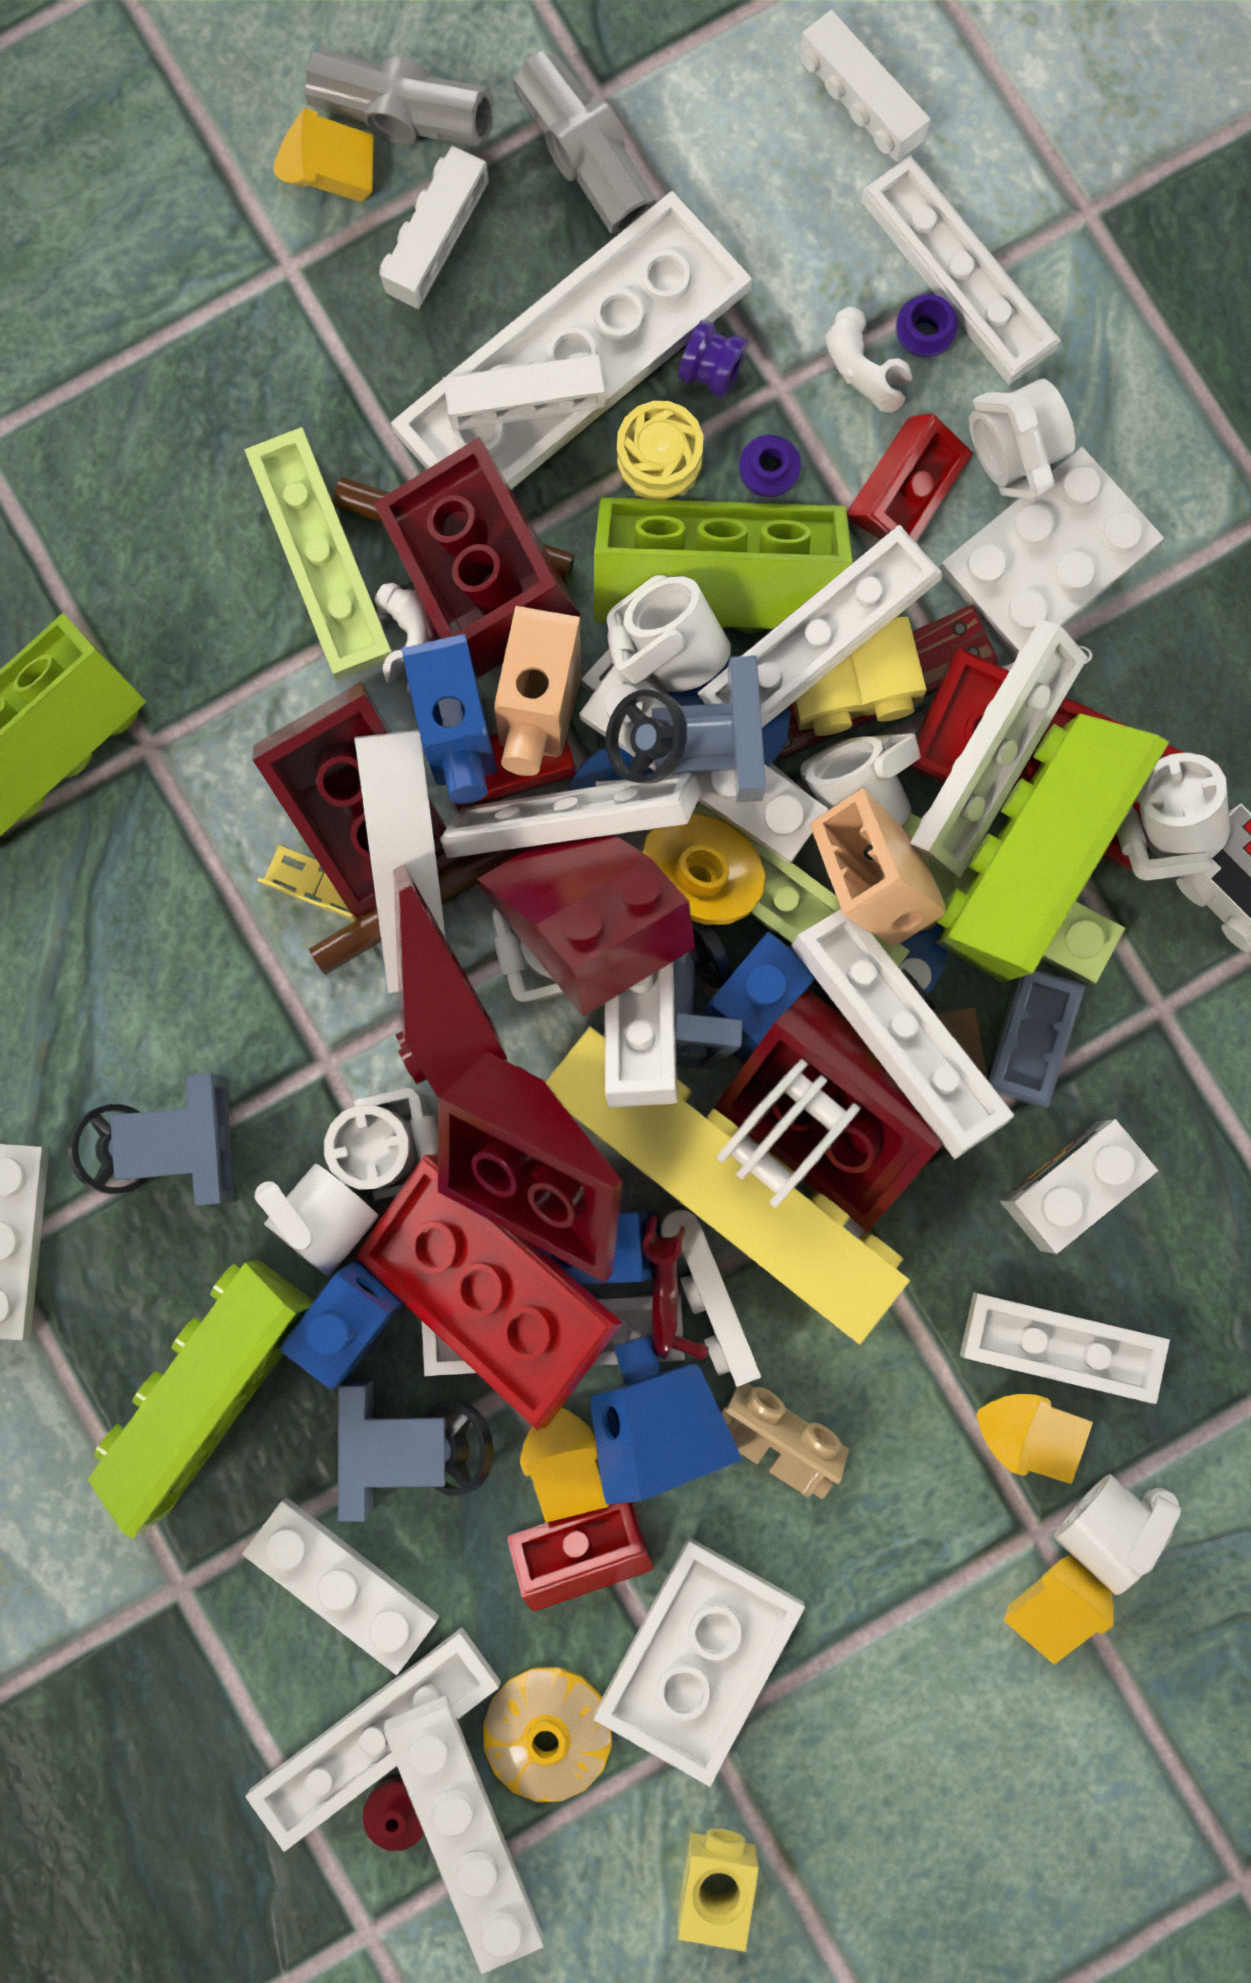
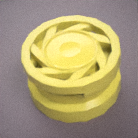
M651 401L637 406L624 418L617 433V465L623 483L626 482L635 491L636 496L643 499L666 500L678 494L683 496L695 485L702 467L703 434L697 419L686 408L671 401Z

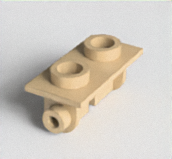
M748 1383L735 1387L728 1407L724 1406L720 1412L739 1453L758 1465L771 1447L779 1452V1454L771 1464L769 1472L799 1491L808 1498L813 1493L820 1499H823L833 1483L839 1484L841 1482L849 1448L841 1444L838 1437L827 1427L819 1423H808L785 1408L781 1399L771 1391L762 1387L754 1388Z

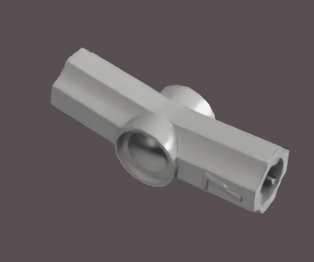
M320 47L318 52H312L306 69L304 95L308 106L365 122L371 132L389 143L409 146L414 144L417 136H423L478 147L481 141L487 142L493 124V98L489 88L486 86L432 77L421 65L402 57H390L385 60L383 65L322 47Z
M542 50L525 60L523 68L513 78L515 93L534 121L543 130L547 147L556 166L569 181L576 179L609 232L611 234L622 232L656 204V198L625 150L624 136L615 114L603 99L597 98L592 101L557 53L549 55Z

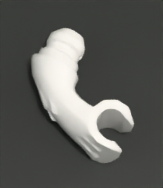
M855 307L842 309L836 314L835 325L824 335L832 361L846 383L851 384L861 394L870 399L880 411L889 413L897 411L903 406L906 397L901 391L894 390L889 385L902 387L910 384L912 374L908 363L899 358L889 359L882 366L868 361L863 355L864 343L862 332L866 325L864 313Z
M393 582L383 584L378 590L374 601L380 612L391 615L392 619L398 622V627L406 631L408 637L405 647L434 641L435 629L416 589L414 591L409 589L403 590ZM402 650L391 652L383 664L385 680L389 685L396 682L397 677L406 671ZM408 683V684H407V693H408V695L411 696L410 687H409V683Z

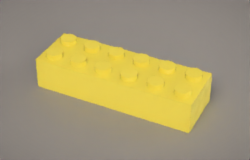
M590 1026L546 1080L545 1083L573 1117L859 1345L910 1281V1279L896 1269L903 1261L899 1254L872 1234L869 1236L863 1233L859 1239L843 1227L850 1216L818 1192L816 1194L812 1192L806 1198L793 1188L782 1202L774 1208L769 1202L776 1193L751 1172L743 1180L740 1179L736 1174L743 1165L730 1155L723 1163L719 1161L716 1157L740 1128L715 1109L711 1111L707 1118L686 1103L693 1092L678 1079L676 1104L608 1107L605 1094V1033L602 1036ZM767 1151V1153H768L770 1156H772L777 1162H779V1163H780L784 1168H786L791 1174L794 1173V1171H792L788 1166H786V1165H785L783 1162H781L778 1158H776L774 1155H772L771 1153H769V1152Z

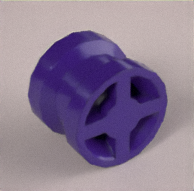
M701 320L686 346L678 370V379L688 384L695 381L704 383L709 386L712 395L724 399L739 373L747 351L748 339L739 335L730 338L717 333L715 324Z

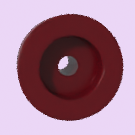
M395 1774L380 1780L371 1790L363 1808L362 1819L366 1834L374 1844L382 1849L389 1851L408 1849L422 1838L424 1831L401 1774Z

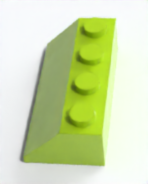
M600 497L594 549L593 622L607 623V615L617 603L651 577L665 575L668 578L684 576L694 580L721 627H733L737 631L744 633H758L765 629H775L852 565L846 506Z
M64 613L56 618L0 669V836L18 820H26L33 816L43 805L46 794L62 779L73 777L81 772L89 763L92 752L110 735H118L128 729L135 721L138 710L146 703V700Z
M1081 713L1062 728L1054 724L1045 734L1033 757L1039 760L1041 764L1030 782L1021 779L1007 797L1001 812L1009 817L997 838L989 833L972 856L968 867L975 870L976 873L963 893L955 889L946 900V911L943 917L936 920L943 928L934 943L998 982L1033 974L1169 741L1153 733Z
M259 1259L245 1262L241 1268L233 1264L224 1272L210 1293V1296L217 1300L203 1321L194 1317L183 1328L171 1347L172 1350L178 1353L177 1357L164 1374L156 1370L149 1376L132 1400V1403L139 1407L125 1428L120 1424L115 1425L93 1453V1457L100 1461V1463L87 1481L120 1531L132 1540L169 1514L284 1353L279 1348L315 1301Z

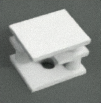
M803 1059L792 1068L758 1105L716 1157L723 1163L730 1155L743 1165L736 1174L740 1179L743 1180L751 1172L776 1193L769 1202L774 1208L782 1202L860 1110L853 1103L845 1111L821 1090L827 1082L823 1076H820L815 1083L806 1078L801 1073L808 1065ZM784 1093L788 1094L797 1103L759 1146L748 1137L749 1133L767 1115ZM805 1109L830 1131L797 1170L791 1174L770 1156L767 1151L802 1110Z

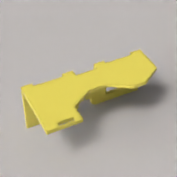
M278 846L265 878L257 879L264 886L352 922L360 918H356L353 914L331 906V903L349 910L325 873L323 875V872L318 871L320 864L316 859L284 846ZM284 856L305 863L303 871L282 863ZM277 880L281 883L296 888V891L293 892L291 890H288L282 886L273 883V881ZM316 891L315 896L322 899L321 903L304 897L305 893L314 895Z

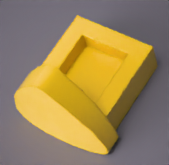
M304 107L284 137L273 166V172L286 183L299 187L312 186L362 202L372 193L373 134L320 117L317 111Z
M1015 1394L1002 1397L980 1408L976 1415L987 1446L1009 1471L1022 1476L1031 1471L1072 1484L1093 1424L1092 1421L1052 1407L1051 1401L1048 1398L1033 1394Z
M564 1408L559 1410L548 1427L536 1430L533 1426L531 1427L524 1441L520 1457L523 1474L525 1476L531 1475L545 1523L609 1507L608 1504L606 1505L603 1495L595 1435L580 1417Z
M1071 1554L1060 1559L1044 1573L1040 1580L1008 1605L1004 1621L1055 1665L1098 1632L1102 1635L1114 1626L1112 1592Z

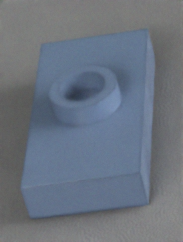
M1035 970L1033 974L1016 979L986 1076V1080L996 1093L1037 1107H1049L1085 985Z

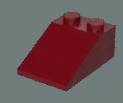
M480 437L374 502L378 514L440 639L461 634L466 635L478 678L504 662L516 606L576 617L581 616L555 564Z
M362 682L254 744L252 760L350 913L356 918L377 907L355 737L392 733ZM428 795L437 871L462 856L447 858L440 840L447 826Z
M614 834L532 846L477 878L478 886L582 1016L592 1012L695 948L689 900L651 857Z
M404 864L393 870L398 1001L403 1029L395 1034L401 1047L398 1050L399 1055L414 1082L418 1085L428 1080L438 1098L486 1052L503 1060H507L508 1057L494 1023Z
M806 989L774 1022L717 1102L714 1109L738 1128H741L758 1105L792 1068L803 1059L808 1064L801 1072L806 1078L815 1083L820 1076H823L827 1082L821 1090L845 1111L853 1103L860 1110L802 1177V1180L846 1212L853 1221L869 1232L936 1153L942 1143L850 1022L809 989ZM784 1093L748 1136L761 1145L797 1102ZM803 1109L768 1152L795 1172L830 1130Z
M486 1052L438 1097V1193L605 1283L613 1272L622 1185L621 1178L543 1079L529 1073L522 1067L515 1066Z

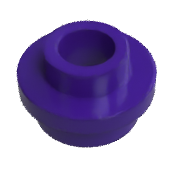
M935 294L920 295L908 301L901 308L895 326L896 336L900 345L908 353L921 358L936 357L948 350L954 342L958 330V320L951 305L941 296ZM919 323H929L935 328L936 333L934 335H924L918 332L915 326Z
M763 435L753 439L743 449L739 461V474L743 484L752 493L767 498L778 497L790 491L798 481L801 470V459L796 447L787 439L777 435ZM766 456H773L781 462L782 466L777 471L768 472L760 466L759 461Z

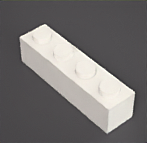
M832 10L828 11L802 32L799 55L803 65L809 72H815L819 76L831 97L836 100L839 99L847 107L853 121L858 126L866 128L874 137L875 144L882 153L889 154L898 163L925 141L931 119Z
M453 145L446 157H441L437 161L433 172V180L427 190L423 189L420 192L415 205L416 211L410 222L406 221L402 225L398 234L396 248L392 255L387 254L382 261L380 276L386 294L417 309L421 307L489 182L486 161Z
M575 353L569 356L568 359L551 361L550 359L542 358L533 360L529 365L513 367L508 364L494 366L489 371L474 373L470 370L455 372L450 377H443L452 431L606 408L599 354Z

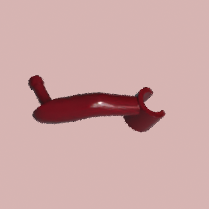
M651 1216L647 1221L642 1251L646 1258L653 1262L652 1335L655 1352L665 1360L670 1348L695 1356L698 1360H705L709 1350L706 1344H698L675 1335L678 1326L677 1260L681 1256L686 1228L681 1225L676 1236L671 1238L661 1237L655 1232L658 1217Z

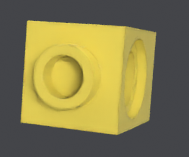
M719 1828L707 1830L706 1835L690 1832L677 1912L678 1940L746 1952L759 1866L755 1844L746 1843L745 1837L741 1834ZM715 1873L727 1874L736 1881L734 1887L722 1895H714L707 1892L701 1884L708 1876Z

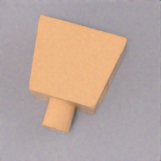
M520 606L515 607L495 699V716L499 744L505 747L501 764L512 773L523 776L536 775L539 773L543 755L557 757L563 753L582 679L580 617Z
M863 787L810 823L842 912L848 919L889 945H897L919 931L933 928L937 924L936 920L943 917L946 906L925 856L910 844L913 838ZM869 844H871L874 849L869 851L867 854L870 857H872L875 861L869 860L864 856V850Z

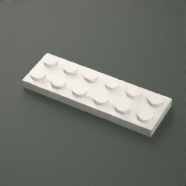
M671 191L446 376L450 377L455 372L470 370L474 373L489 371L494 366L508 364L513 367L529 365L533 360L542 358L550 359L551 361L568 359L569 356L575 353L599 354L606 408L452 431L442 379L391 422L393 431L426 469L480 437L509 487L513 489L689 342L691 335L701 320L713 323L749 293L752 287V278L679 197Z

